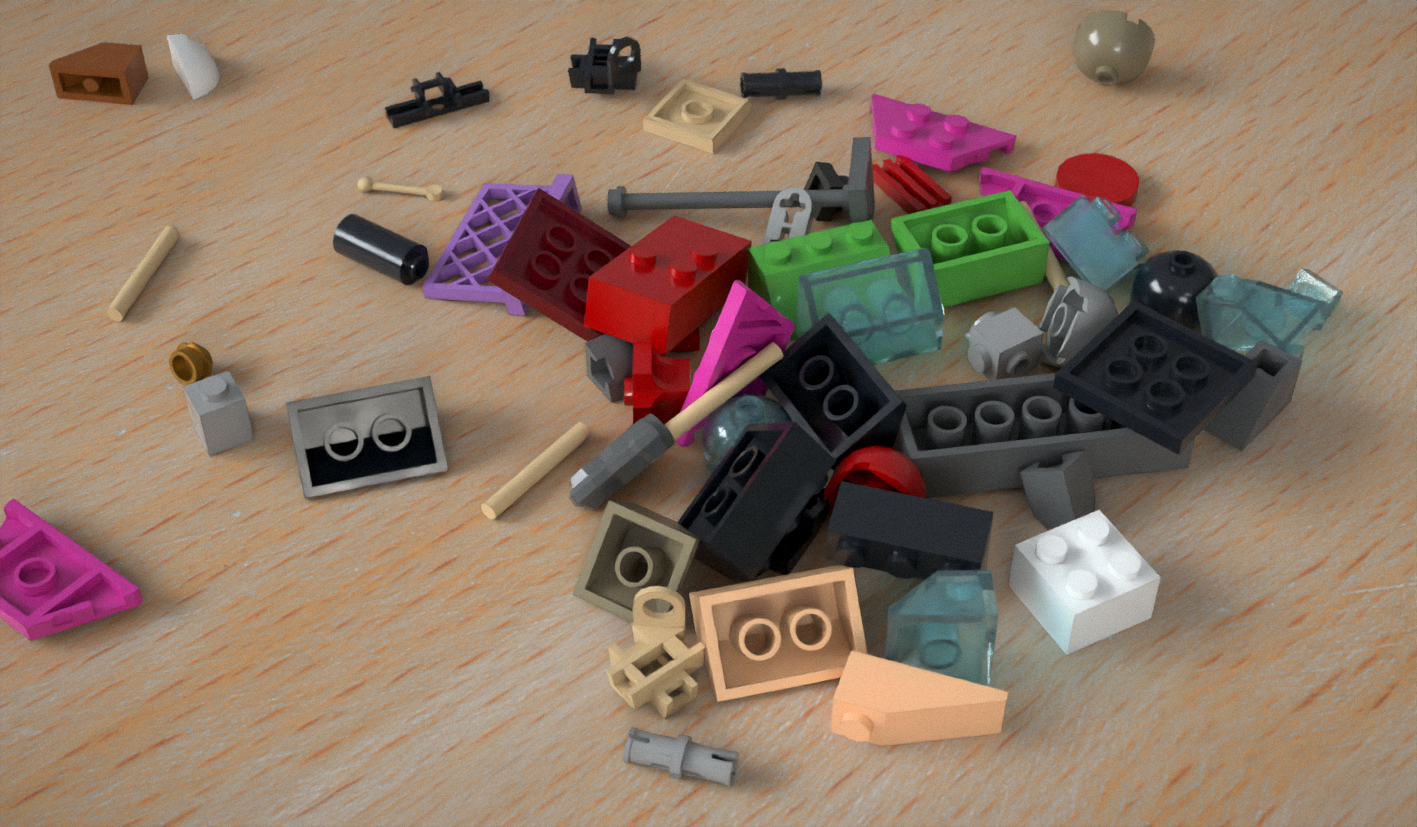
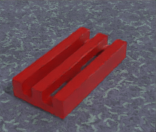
M897 155L896 163L890 158L884 160L883 168L877 164L872 165L874 183L908 214L951 204L952 196L908 157Z

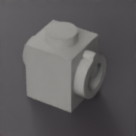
M1015 307L1000 314L992 311L982 315L971 326V330L965 336L969 340L967 360L974 370L982 373L988 380L1020 377L1039 365L1043 332Z

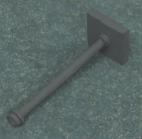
M853 137L848 185H843V189L805 190L811 198L813 207H843V211H849L850 224L872 220L874 223L875 195L870 137ZM617 186L616 189H609L607 205L609 214L617 215L618 218H625L627 210L772 208L777 194L781 191L627 193L625 186ZM794 200L792 206H784V208L801 207L799 200Z

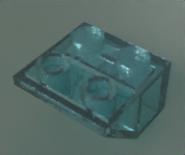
M1082 194L1041 228L1082 280L1105 290L1108 294L1136 276L1139 269L1148 260L1145 255L1150 252L1149 248L1134 231L1130 233L1121 228L1117 222L1122 219V216L1107 198L1103 200L1100 196L1096 198Z

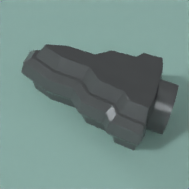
M651 413L643 419H639L570 478L572 487L569 497L570 501L576 507L586 505L597 509L674 445L675 441L665 425Z

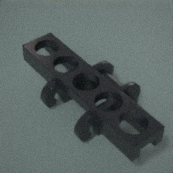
M436 72L435 79L420 83L417 78H414L412 80L413 86L410 89L411 92H414L415 99L385 107V113L392 127L398 128L489 102V91L487 89L484 90L481 80L456 87L450 77H443L440 72ZM438 87L443 96L426 101L424 90ZM434 105H444V107L440 109L432 108V106Z

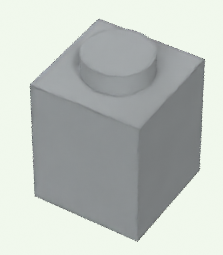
M229 371L183 386L193 428L209 456L254 440L246 400Z

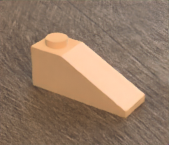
M851 650L833 697L831 732L844 735L853 741H865L880 746L999 734L1004 724L1009 692Z

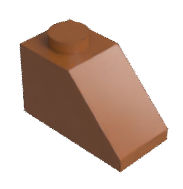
M102 42L53 60L49 64L57 98L133 105L149 78L141 45Z

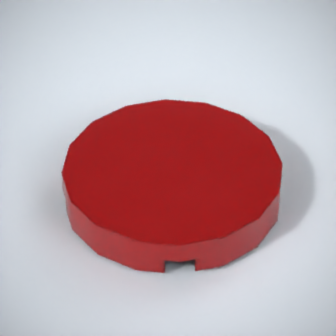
M1087 153L1068 158L1058 167L1055 187L1130 207L1136 201L1140 179L1135 169L1121 159L1111 155Z

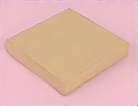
M682 78L643 118V131L714 154L751 113V101Z

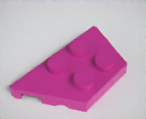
M877 94L871 96L870 113L873 115L871 126L874 133V149L895 156L902 155L912 161L948 172L965 168L968 164H977L988 160L991 150L999 149L1005 154L1011 153L1014 150L1016 135L969 122L967 118L960 115H945L931 111L930 107L923 104H908Z
M982 167L980 171L979 185L981 196L1010 190L1019 202L1026 201L1043 234L1050 242L1049 245L1056 258L1073 261L1130 229L1136 221L1137 209L986 167Z
M734 280L716 327L710 335V341L700 366L694 374L693 383L681 411L771 342L778 345L782 352L786 349L795 324L740 280ZM758 376L675 440V442L681 447H687L694 443V432L705 425L710 424L717 430L731 422L737 415L745 414L762 404L768 387Z
M14 498L6 504L3 509L6 519L0 527V618L29 641L137 607L143 602L140 589L59 530Z

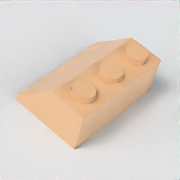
M834 565L689 593L697 642H701L706 646L704 665L715 701L717 702L841 678L851 650L868 654L855 577L851 567Z

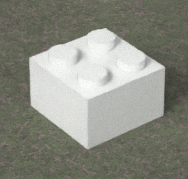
M1097 510L1016 544L1008 585L1064 653L1068 655L1151 618L1161 577L1100 510Z

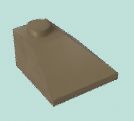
M609 500L572 595L633 623V602L635 595L641 589L649 586H662L680 593L700 539L676 521L636 503ZM651 599L644 603L649 610L657 613H666L674 608L670 602L663 599Z

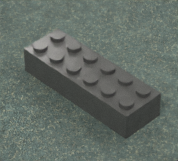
M1055 373L895 391L907 407L892 449L905 454L918 466L926 484L927 498L1024 487L1020 474L1021 471L1037 462L1040 463L1041 468L1063 464L1062 454L1086 451L1093 479L1184 469L1189 466L1195 439L1177 455L1053 388Z

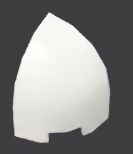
M184 34L167 35L174 69L192 99L194 100L208 94L217 86L220 74L214 58L203 43L200 44L198 41L189 39Z

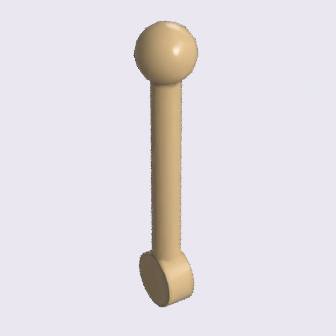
M366 176L360 178L357 185L359 190L364 193H368L371 190L415 194L427 196L431 201H438L443 197V188L437 184L429 185L426 188L374 182Z

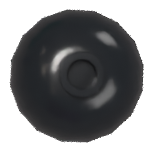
M1180 250L1160 252L1149 258L1137 272L1132 284L1130 303L1136 301L1192 330L1195 327H1201L1206 324L1204 329L1206 330L1212 326L1218 317L1221 304V281L1213 266L1199 255Z

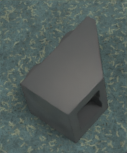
M1260 340L1244 355L1258 363L1255 377L1204 429L1241 451L1291 402L1302 360L1263 340Z

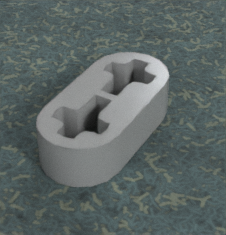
M789 187L777 194L772 206L763 245L783 240L785 233L789 234L788 239L809 234L814 217V207L809 194L805 190L798 187ZM794 200H799L804 211H796L792 224H788L789 216L784 206H792Z

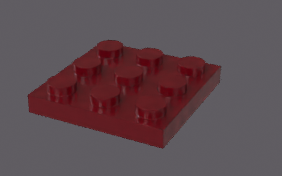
M538 188L487 280L588 342L605 334L584 326L589 277L630 248L631 245Z

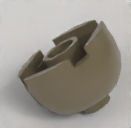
M1100 11L1086 16L1084 24L1081 26L1079 24L1074 40V55L1078 68L1088 78L1103 86L1125 84L1138 78L1144 72L1151 58L1155 43L1154 32L1146 22L1139 19L1137 25L1132 21L1126 20L1127 13L1121 11Z

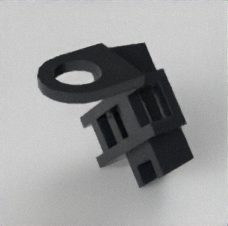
M627 36L621 39H613V45L597 44V38H591L588 55L571 54L570 58L573 68H568V74L572 88H584L585 93L614 94L615 89L635 90L637 73L641 71L640 44L634 38ZM631 47L630 56H620V51L623 48Z

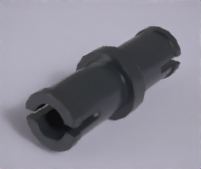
M776 68L775 72L767 73L742 72L740 78L742 98L776 96L777 100H785L787 96L794 95L820 96V90H822L820 70L786 72L785 68Z

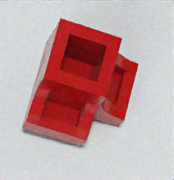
M633 342L632 378H624V405L633 406V424L650 413L656 416L663 424H666L681 412L690 390V359L667 358L660 355L654 349L652 342Z

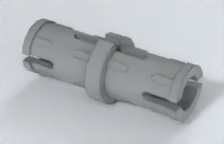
M634 727L630 729L629 737H632V739H626L623 754L624 762L670 771V777L683 779V776L686 775L731 787L734 780L731 775L735 776L738 765L739 753L737 751L692 742L691 736L680 734L678 738L639 730Z

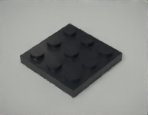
M1133 301L1055 373L1053 388L1179 455L1255 377L1258 363Z

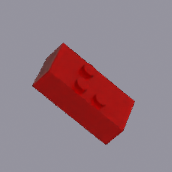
M674 215L589 277L584 326L630 343L652 342L654 349L658 353L667 354L725 305L734 280H740L746 285L748 248H751L752 241Z

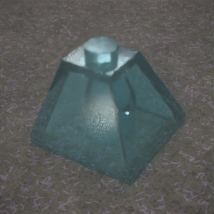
M1230 274L1218 275L1196 297L1202 335L1228 348L1250 351L1260 340H1263L1289 354L1329 311L1328 302L1268 283L1243 279Z
M991 570L936 571L888 608L885 659L990 687L998 622V609Z

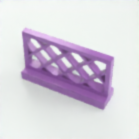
M558 174L551 186L484 183L424 283L422 290L425 298L505 303L509 315L525 316L530 306L497 286H481V284L488 281L487 278L497 262L496 257L501 255L512 235L511 231L515 229L526 209L525 205H528L538 188L578 213L581 212L582 207L574 175ZM491 199H507L491 207L488 206ZM516 209L520 212L501 221L499 217ZM491 221L493 224L476 233L473 232L474 228ZM501 235L505 238L488 247L483 244ZM474 247L478 250L461 259L457 258L459 254ZM485 262L490 264V266L472 274L468 271ZM458 274L463 277L450 284L442 283Z

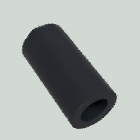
M347 215L341 220L335 230L333 247L337 253L404 285H412L417 280L422 279L428 271V251L424 245L359 215Z

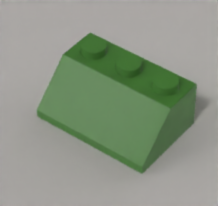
M1010 190L891 218V229L905 285L924 313L1044 282L1050 242Z
M872 220L855 222L850 225L748 248V287L795 324L789 341L799 339L827 313H830L842 328L903 313V304L889 246Z

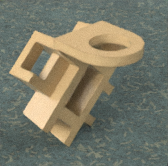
M649 586L641 589L635 595L632 623L635 644L625 651L615 643L610 645L608 649L612 667L607 670L610 686L634 710L648 702L665 719L696 699L698 683L690 674L703 666L706 646L701 642L692 648L684 642L686 629L684 599L678 592L667 587ZM651 599H663L670 602L674 608L666 613H657L649 610L644 603ZM671 656L673 660L669 661L667 657ZM648 664L653 667L644 674L639 671ZM676 689L679 694L671 698L668 694Z

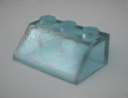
M925 247L800 275L796 340L827 313H830L873 365L940 350L942 347L945 314L931 253L928 248Z

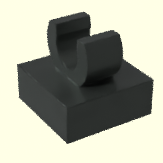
M815 162L804 190L843 189V185H848L849 177L844 175L838 176L831 163ZM814 207V218L816 221L830 222L835 211H843V207Z

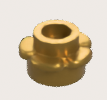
M183 342L170 355L169 365L171 372L180 383L189 385L211 376L212 357L207 349L197 343L191 342L188 344Z

